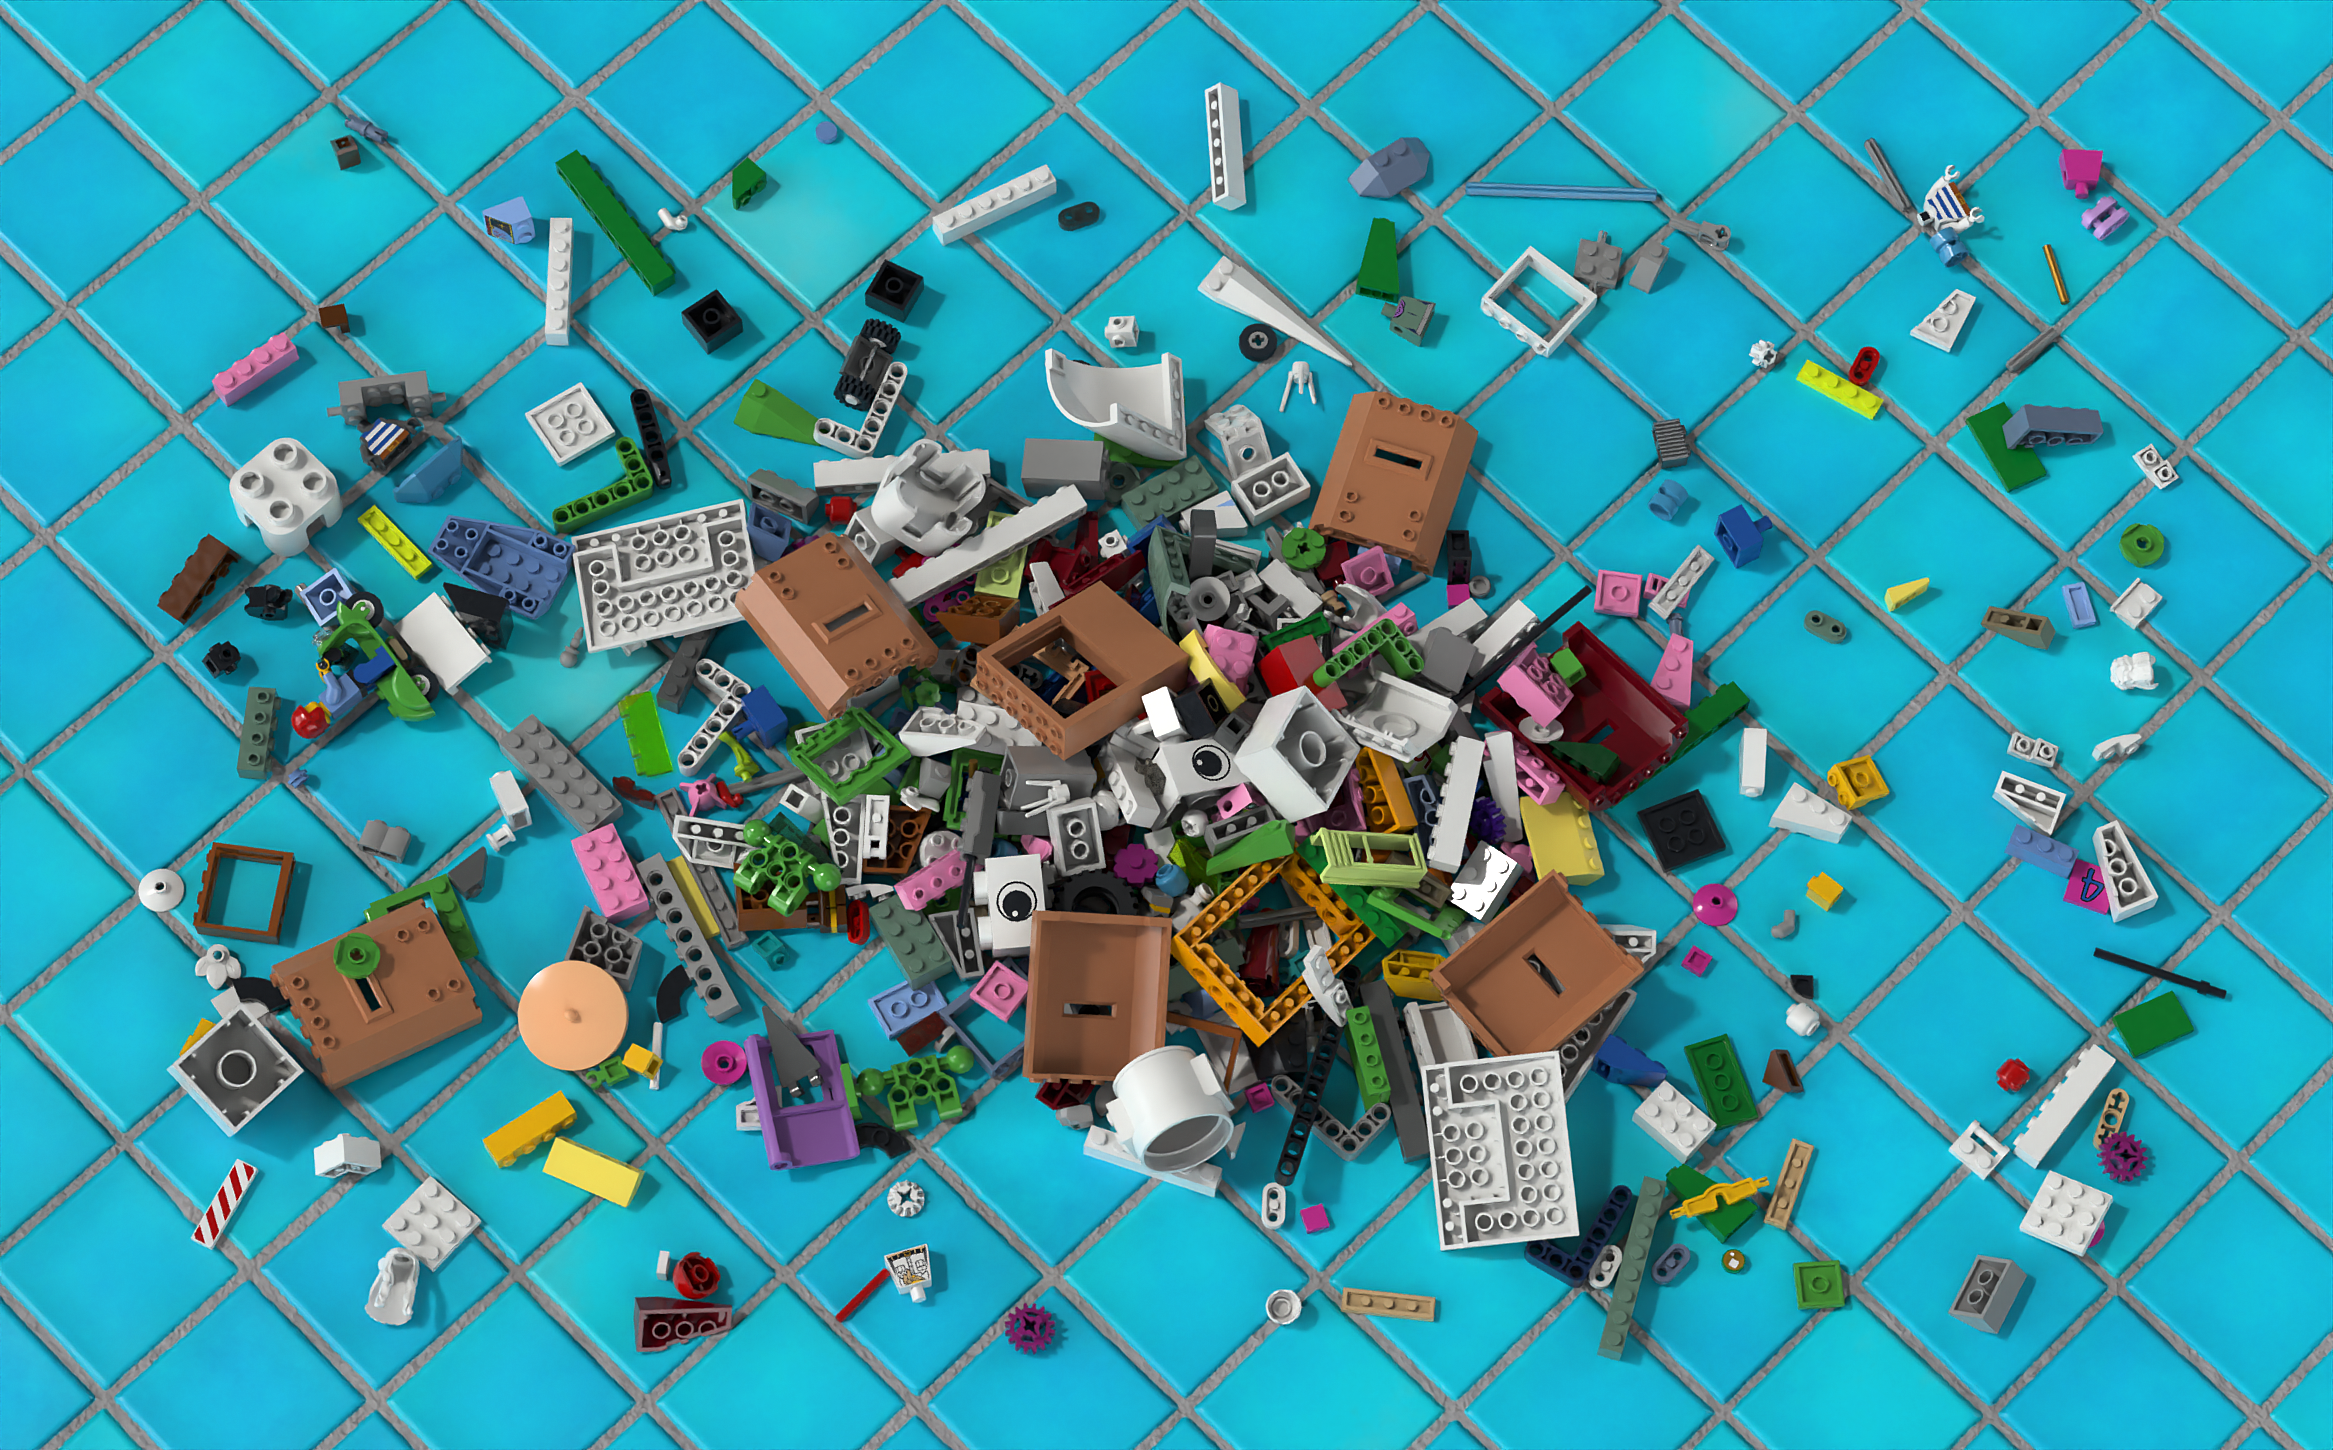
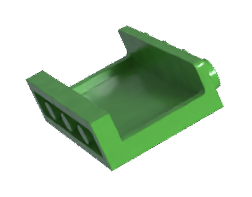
M1368 1005L1347 1010L1346 1016L1349 1024L1345 1025L1343 1030L1365 1113L1376 1103L1388 1105L1391 1092Z

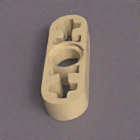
M2113 1089L2106 1099L2093 1137V1145L2098 1151L2102 1152L2099 1148V1145H2101V1139L2099 1138L2103 1137L2105 1130L2109 1131L2107 1137L2110 1138L2113 1132L2118 1133L2129 1102V1096L2123 1089ZM2117 1095L2120 1096L2122 1102L2119 1103L2117 1109H2112L2115 1103L2114 1098ZM2105 1116H2115L2117 1124L2108 1125L2105 1122Z

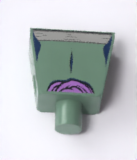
M1402 296L1397 306L1385 302L1381 314L1391 318L1390 331L1419 347L1434 315L1436 303Z

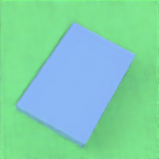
M907 980L867 1000L888 1040L939 1015V1012L948 1005L935 981L912 991Z

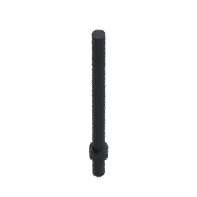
M2097 947L2093 954L2095 957L2197 990V993L2205 996L2210 994L2224 999L2227 992L2226 990L2211 986L2209 982L2203 980L2199 982Z

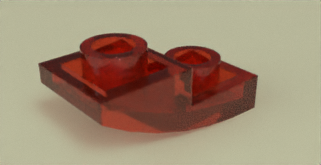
M613 777V788L619 795L631 803L654 811L656 805L655 794L645 789L638 791L635 781L629 777Z
M934 1011L896 1039L907 1055L911 1057L939 1037L947 1026L938 1013Z

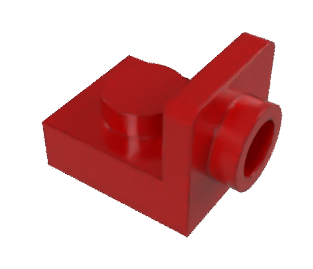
M1522 876L1506 897L1509 903L1515 902L1535 883L1526 876Z

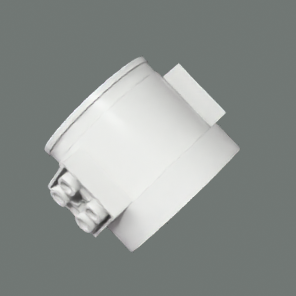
M1185 1046L1158 1048L1131 1061L1118 1073L1114 1080L1113 1091L1117 1099L1106 1104L1109 1111L1106 1114L1107 1119L1117 1131L1114 1133L1120 1145H1123L1126 1153H1132L1135 1159H1139L1142 1166L1150 1172L1166 1174L1194 1167L1218 1153L1233 1134L1234 1125L1228 1111L1234 1109V1106L1218 1071L1204 1053L1196 1056L1192 1049Z

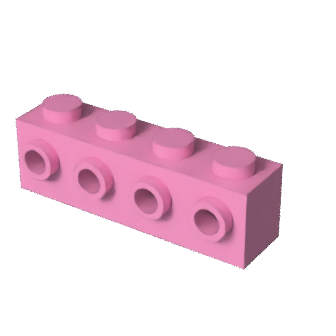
M284 332L271 337L265 345L255 348L250 355L244 359L237 360L231 368L215 376L212 383L216 394L227 407L231 406L297 361L299 356L295 345Z
M1400 602L1332 650L1333 656L1384 618L1392 620L1404 636L1408 637L1418 630L1415 613ZM1376 649L1344 675L1351 679L1368 667L1371 659L1380 654V652Z
M1500 730L1495 732H1505L1507 730ZM1512 734L1517 785L1539 805L1555 803L1565 784L1556 773L1551 772L1542 760L1532 755L1525 745L1520 744ZM1485 739L1483 754L1489 756L1490 753Z
M957 848L894 885L906 910L919 911L927 906L926 902L932 898L937 900L946 894L945 891L947 889H955L963 884L966 861L959 860L960 852L957 851ZM975 864L974 872L982 871L985 865Z

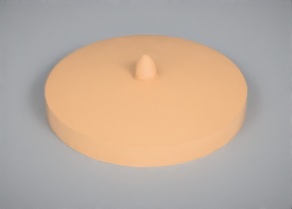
M563 961L544 968L526 986L518 1008L519 1029L528 1049L545 1064L568 1071L590 1069L611 1057L622 1043L629 1022L627 999L616 979L601 967L583 961Z

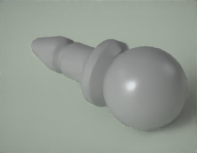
M580 627L575 632L570 647L565 646V651L560 655V663L566 668L573 667L577 662V654L580 653V651H577V648L581 642L580 640L583 638V627Z

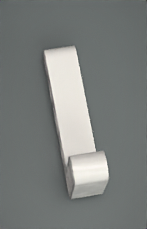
M894 362L889 366L860 432L833 420L821 418L815 424L814 440L823 446L857 460L864 457H872L905 384L908 372L905 364ZM892 373H899L901 377H894ZM884 391H891L894 395L888 396ZM877 409H882V410H884L886 413H884V414H879V413L876 412V410H877ZM873 427L877 432H870L867 428ZM826 429L829 433L822 434L819 430ZM845 437V438H847L849 441H848V442H842V441H840L839 438ZM864 445L867 446L869 450L864 451L861 450L859 447Z
M702 659L696 664L697 680L701 685L723 700L678 756L680 773L686 777L694 776L722 742L718 739L719 735L726 730L729 732L743 716L741 699L737 698V696L741 693L748 694L751 692L748 684L710 659ZM703 670L711 671V673L707 675L701 674ZM721 682L729 683V685L725 687L719 686ZM727 710L734 712L732 715L723 714ZM713 727L720 728L718 732L710 731ZM699 744L707 745L704 749L697 748ZM688 760L694 762L690 766L683 765V763Z

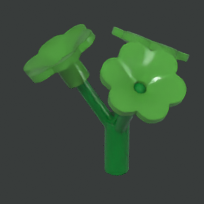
M917 664L911 667L912 669L908 672V676L916 680L922 675L925 679L928 678L929 680L922 681L921 685L917 686L914 692H910L905 684L902 685V695L905 705L910 712L913 711V701L915 700L920 705L934 707L942 699L940 692H956V687L953 684L938 682L931 675L928 668L925 667L918 671L916 668Z

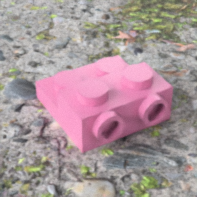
M1377 545L1341 564L1346 581L1343 583L1360 587L1374 595V597L1386 594L1388 589L1395 586L1381 546Z

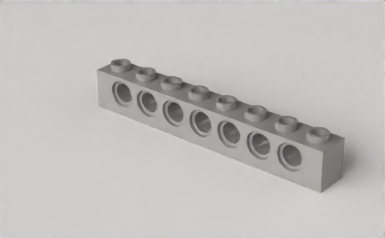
M659 852L637 864L639 872L636 875L642 886L646 884L649 890L646 892L650 903H656L659 910L655 911L661 924L666 922L669 929L665 930L671 942H676L678 948L675 949V952L680 961H686L688 967L685 968V971L690 980L695 979L698 985L695 987V990L700 1000L705 998L708 1005L704 1008L710 1019L715 1017L716 1021L720 1023L743 1011L661 853ZM657 878L663 879L661 884L653 885L654 880ZM672 897V901L669 904H662L665 898ZM676 916H682V920L679 923H672ZM692 935L689 942H682L684 936ZM695 954H702L700 960L692 961ZM705 973H712L709 980H702V976ZM715 992H722L719 999H711Z

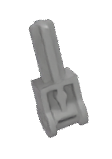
M1675 215L1671 217L1669 222L1671 228L1697 236V242L1709 245L1715 251H1724L1728 247L1731 231L1725 225H1714L1703 221L1701 225Z

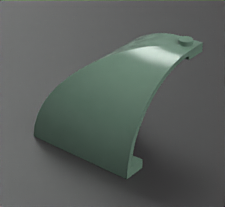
M1156 525L1151 536L1148 552L1150 581L1164 634L1179 646L1182 638L1177 630V624L1172 616L1167 614V605L1171 591L1188 596L1191 590L1186 571L1191 537ZM1215 546L1211 577H1217L1232 570L1234 577L1250 569L1257 573L1254 560ZM1223 615L1222 617H1220L1223 626H1224V623L1226 622V620L1229 619V618H1226V619H1225V618H1224V615Z

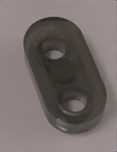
M1084 202L1063 209L1058 215V224L1065 231H1073L1094 224L1100 216L1099 207L1094 202ZM1090 209L1092 210V212L1087 213L1086 210ZM1071 216L1072 219H1066L1065 217Z

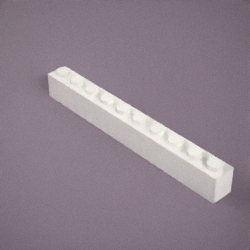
M1074 484L1069 487L1063 486L1056 491V494L1050 497H1042L1032 507L1026 506L1022 508L1017 515L1005 517L998 525L983 529L978 536L966 538L961 545L946 549L939 557L927 559L922 566L910 568L903 576L898 579L896 577L892 578L886 584L908 610L1086 514L1087 503Z

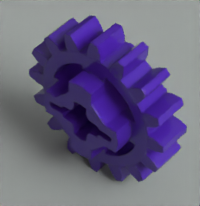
M1482 796L1473 800L1470 814L1471 821L1469 823V826L1474 829L1473 834L1477 833L1478 840L1483 839V842L1489 843V845L1502 841L1504 839L1503 836L1506 835L1503 828H1506L1507 825L1503 823L1505 816L1502 815L1501 808H1496V802H1491L1490 797L1485 798Z

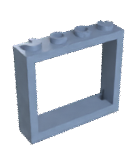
M1010 957L1001 963L1028 981V977ZM980 979L939 1012V1017L946 1027L951 1026L956 1031V1039L972 1051L974 1059L993 1079L995 1076H1001L1007 1072L1009 1065L1014 1061L1019 1062L1024 1058V1041L992 1065L955 1024L953 1020L975 1003L969 995L981 981Z

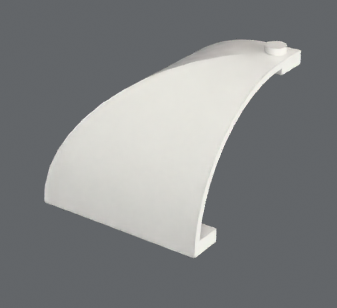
M1052 348L1045 351L1046 376L1050 394L1058 409L1068 419L1145 457L1166 461L1187 457L1182 359L1167 352L1161 355V364L1135 368H1105L1066 359V355Z

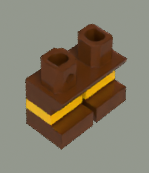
M845 884L839 885L835 890L829 892L818 889V892L808 893L806 896L807 908L819 907V913L807 914V928L820 929V933H848Z

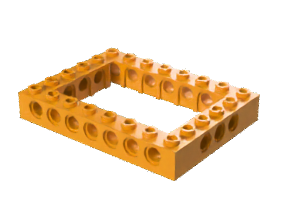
M1296 841L1294 853L1258 862L1249 867L1171 939L1170 953L1258 1047L1314 995L1301 975L1264 1010L1262 1000L1253 995L1245 986L1246 983L1243 980L1240 981L1229 969L1230 966L1227 963L1225 964L1213 952L1214 949L1209 944L1202 943L1277 873L1287 881L1310 907H1316V914L1340 938L1325 953L1334 976L1376 937L1327 883L1321 882L1320 875L1296 851V848L1299 846Z

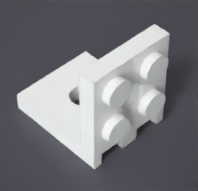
M1244 405L1232 406L1229 411L1215 413L1209 419L1204 420L1206 429L1221 442L1233 480L1273 460L1260 418ZM1252 448L1251 456L1243 458L1244 450Z

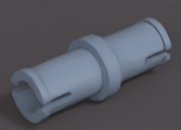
M352 114L347 117L351 119L350 121L345 120V127L359 132L360 136L364 138L369 137L383 144L385 140L382 138L387 139L388 137L387 131L373 126V123L368 120L363 121Z

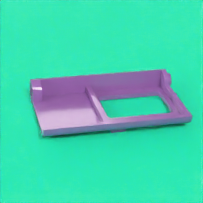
M833 1029L795 1035L805 1047L809 1046L813 1049L814 1057L821 1063V1068L818 1069V1072L825 1081V1083L821 1084L823 1101L786 1108L780 1107L777 1099L768 1056L772 1052L770 1040H766L765 1037L759 1034H753L744 1041L746 1058L771 1170L780 1171L849 1160L860 1155L854 1121L840 1069L841 1062Z

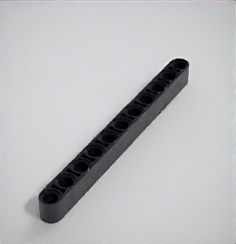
M1348 964L1342 968L1338 979L1343 981L1352 1003L1361 978V971L1357 966ZM1346 977H1351L1353 980H1348ZM1328 1014L1326 1015L1275 1170L1274 1179L1281 1186H1290L1295 1180L1345 1025L1343 1027L1338 1026ZM1326 1034H1332V1035H1334L1335 1037H1334V1038H1331V1037L1327 1036ZM1320 1053H1325L1329 1057H1324ZM1314 1072H1319L1322 1076H1317ZM1307 1092H1313L1316 1096H1311ZM1301 1111H1306L1310 1115H1304ZM1294 1131H1301L1304 1135H1298ZM1288 1150H1293L1297 1154L1292 1155L1288 1152ZM1281 1170H1287L1291 1174H1284Z

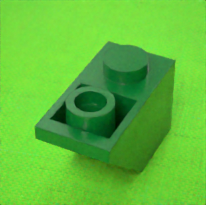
M748 157L732 171V200L735 210L745 206L756 192L759 193L765 188L767 183L766 173Z

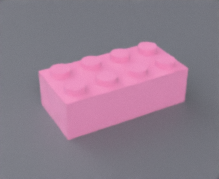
M613 823L571 840L573 852L603 917L608 919V922L614 925L650 909L648 898Z

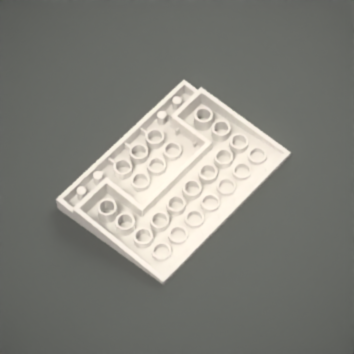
M734 500L571 537L572 544L576 546L573 560L589 654L745 619L735 607L736 594L741 588L746 590L753 582L751 577L756 572L752 542L746 529L748 514L744 500Z
M1559 1051L1421 1066L1441 1251L1579 1236Z

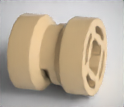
M1329 590L1320 596L1323 606L1334 607V614L1336 616H1340L1346 611V606L1343 602L1338 601V595L1334 590Z

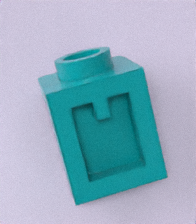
M770 931L751 944L753 949L767 962L772 971H775L790 959L783 943Z

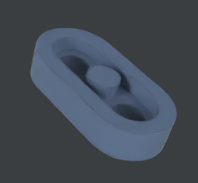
M1683 1244L1670 1246L1653 1264L1651 1269L1652 1279L1662 1285L1671 1282L1688 1264L1690 1259L1689 1249ZM1678 1254L1682 1259L1675 1260L1674 1255ZM1663 1270L1666 1272V1276H1660L1658 1272Z

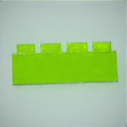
M651 691L625 696V700L619 701L617 705L621 718H626L622 720L626 737L631 738L628 740L632 758H636L633 762L637 775H646L648 778L673 772Z
M1186 837L1176 840L1166 858L1172 864L1180 866L1188 876L1189 883L1194 889L1202 883L1207 884L1214 893V897L1210 901L1211 903L1217 898V874L1207 876V861L1198 851L1192 854L1195 848Z

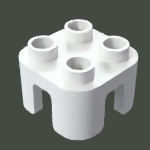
M280 438L270 443L240 468L230 480L229 489L238 518L247 527L254 522L261 531L265 545L279 556H295L306 549L309 545L306 528L319 516L321 521L330 528L340 519L343 512V504L334 475L306 447L292 438Z
M921 439L916 441L888 466L872 503L871 512L876 525L884 532L924 556L937 557L970 530L973 521L966 518L965 515L980 503L985 494L986 484L981 472L968 462H962L948 475L942 474L930 465L940 457L943 447L935 441Z

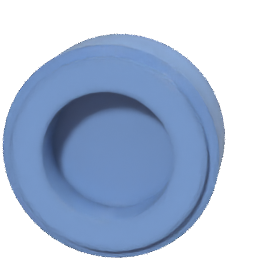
M828 121L818 124L816 127V138L818 141L824 144L835 141L837 138L836 126Z

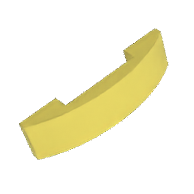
M1196 629L1192 630L1179 643L1180 648L1189 655L1188 666L1199 682L1209 677L1211 678L1231 714L1246 701V698L1234 682L1229 683L1206 651L1208 645Z

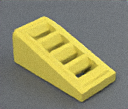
M1926 577L1888 588L1884 599L1889 612L1894 611L1925 592L1930 583L1929 578Z

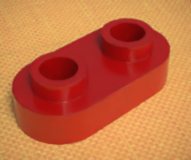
M1867 346L1859 351L1848 373L1849 382L1859 387L1869 382L1880 359V354L1875 348ZM1865 358H1869L1871 362L1865 361ZM1860 375L1862 379H1858L1855 376Z
M859 900L852 901L847 909L848 939L851 943L863 945L870 937L869 907L867 903Z

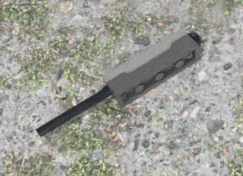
M982 767L978 771L975 770L973 777L968 778L966 791L969 792V797L965 798L963 805L966 817L962 818L960 824V831H963V837L959 838L957 844V851L960 852L959 860L966 861L956 925L960 929H964L966 926L975 864L985 865V859L989 858L991 853L1002 776L994 775L993 771L988 767Z

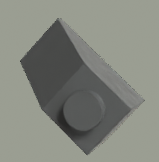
M484 846L447 873L449 881L465 900L479 895L484 887L488 861L487 851Z

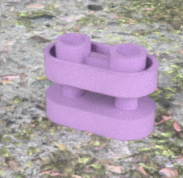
M2112 196L2102 197L2095 208L2087 209L2081 216L2083 219L2081 224L2086 229H2091L2093 226L2096 228L2093 235L2099 241H2102L2120 227L2130 215L2124 207L2119 210L2115 209L2118 202ZM2108 214L2110 215V217L2107 218L2104 222H2101V220L2104 217H2106Z

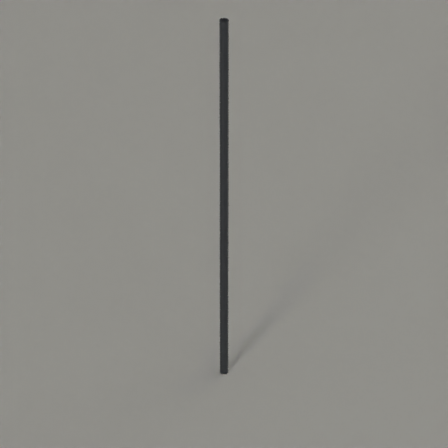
M1588 585L1582 588L1459 691V694L1452 696L1450 699L1455 704H1458L1592 592L1591 588Z

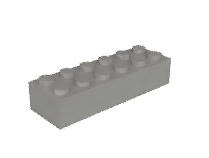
M533 714L528 716L498 742L501 753L582 835L614 823L624 814L622 804Z

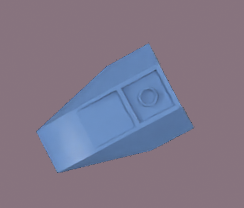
M448 515L429 547L428 553L478 591L507 598L511 611L536 620L549 611L566 581L576 546L537 529Z

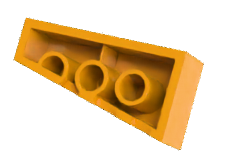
M1365 746L1355 758V764L1361 778L1359 783H1362L1364 800H1362V803H1366L1368 817H1365L1366 825L1370 826L1371 833L1404 834L1416 827L1418 823L1393 758L1390 755Z

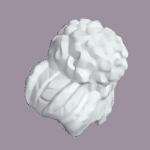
M2140 652L2132 657L2124 655L2117 658V660L2114 659L2110 667L2111 682H2114L2115 686L2122 691L2131 690L2134 687L2144 690L2155 689L2158 683L2154 684L2152 665L2156 662V658L2150 655L2149 652Z

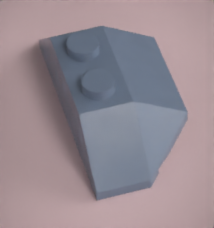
M1402 137L1366 158L1348 178V182L1360 197L1391 198L1425 177L1430 153L1418 138Z

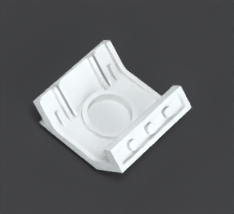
M1376 670L1373 678L1377 683L1366 703L1345 718L1336 709H1333L1330 713L1355 742L1408 763L1444 737L1459 707L1452 699Z

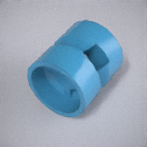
M1953 227L1942 229L1930 239V244L1936 253H1940L1939 258L1947 268L1957 265L1969 254L1963 242L1959 241V236Z
M1667 479L1658 489V493L1654 494L1649 501L1648 508L1658 518L1670 521L1678 511L1677 506L1681 507L1687 499L1688 493L1679 483Z

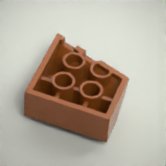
M975 595L962 601V606L948 607V612H937L936 618L957 641L981 643L988 647L1009 635L1016 625H1020V599Z
M890 805L887 858H862L863 874L877 876L907 874L933 810L922 807L921 810L915 811L909 806ZM871 841V848H879L880 841Z
M733 863L734 875L741 864ZM778 871V872L775 874V877L781 875L782 872H781V871ZM767 880L754 895L749 894L734 884L738 931L806 928V897L790 917H786L768 906V899L776 887L771 880ZM800 881L795 882L792 888L797 887L800 884Z

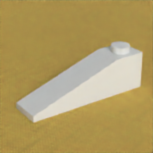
M919 706L900 731L899 736L902 744L910 751L912 756L926 757L976 744L987 729L986 726L969 719L961 720L956 714H945L943 709Z

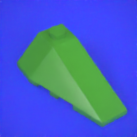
M758 379L753 381L742 399L734 420L735 425L752 434L760 435L761 433L771 435L777 439L782 437L792 439L798 443L821 446L813 437L818 418L773 387ZM826 429L819 430L822 434L829 433Z
M1287 819L1273 820L1209 859L1206 868L1207 876L1294 853L1295 827Z

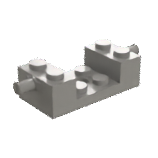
M426 370L338 382L340 406L327 408L328 417L341 415L344 417L346 425L355 426L361 420H367L366 406L379 407L382 404H401L404 401H408L411 416L422 417L433 413V403L446 401L445 392L436 394L430 392Z

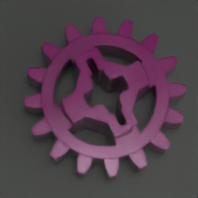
M2116 1132L2111 1134V1138L2106 1137L2103 1139L2106 1144L2099 1145L2102 1153L2097 1154V1157L2102 1158V1161L2098 1163V1166L2105 1167L2102 1173H2110L2111 1180L2118 1177V1182H2123L2125 1179L2127 1182L2131 1181L2133 1176L2138 1177L2141 1175L2139 1170L2146 1168L2142 1164L2143 1161L2148 1160V1157L2142 1155L2146 1148H2140L2139 1145L2142 1141L2138 1140L2135 1142L2134 1134L2127 1137L2126 1132H2121L2119 1135ZM2117 1142L2115 1149L2110 1151L2111 1147ZM2134 1163L2132 1169L2128 1171V1169H2130V1164Z
M1024 1303L1022 1310L1015 1307L1016 1314L1009 1313L1008 1318L1010 1321H1005V1327L1008 1328L1005 1331V1336L1010 1337L1008 1340L1009 1345L1016 1343L1015 1350L1018 1351L1020 1348H1024V1354H1027L1029 1349H1032L1033 1354H1036L1037 1348L1044 1351V1343H1052V1339L1049 1336H1055V1330L1050 1329L1055 1327V1321H1049L1052 1318V1314H1044L1045 1307L1043 1306L1039 1310L1036 1309V1303H1033L1032 1308H1028V1305ZM1017 1321H1019L1020 1327L1015 1332V1324ZM1026 1325L1030 1328L1034 1327V1332H1031L1029 1329L1026 1330ZM1043 1326H1045L1046 1330L1042 1337L1040 1330L1043 1329Z

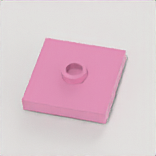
M1599 569L1594 612L1637 618L1642 575Z
M996 960L970 993L969 997L1007 1023L1027 997L1028 981Z

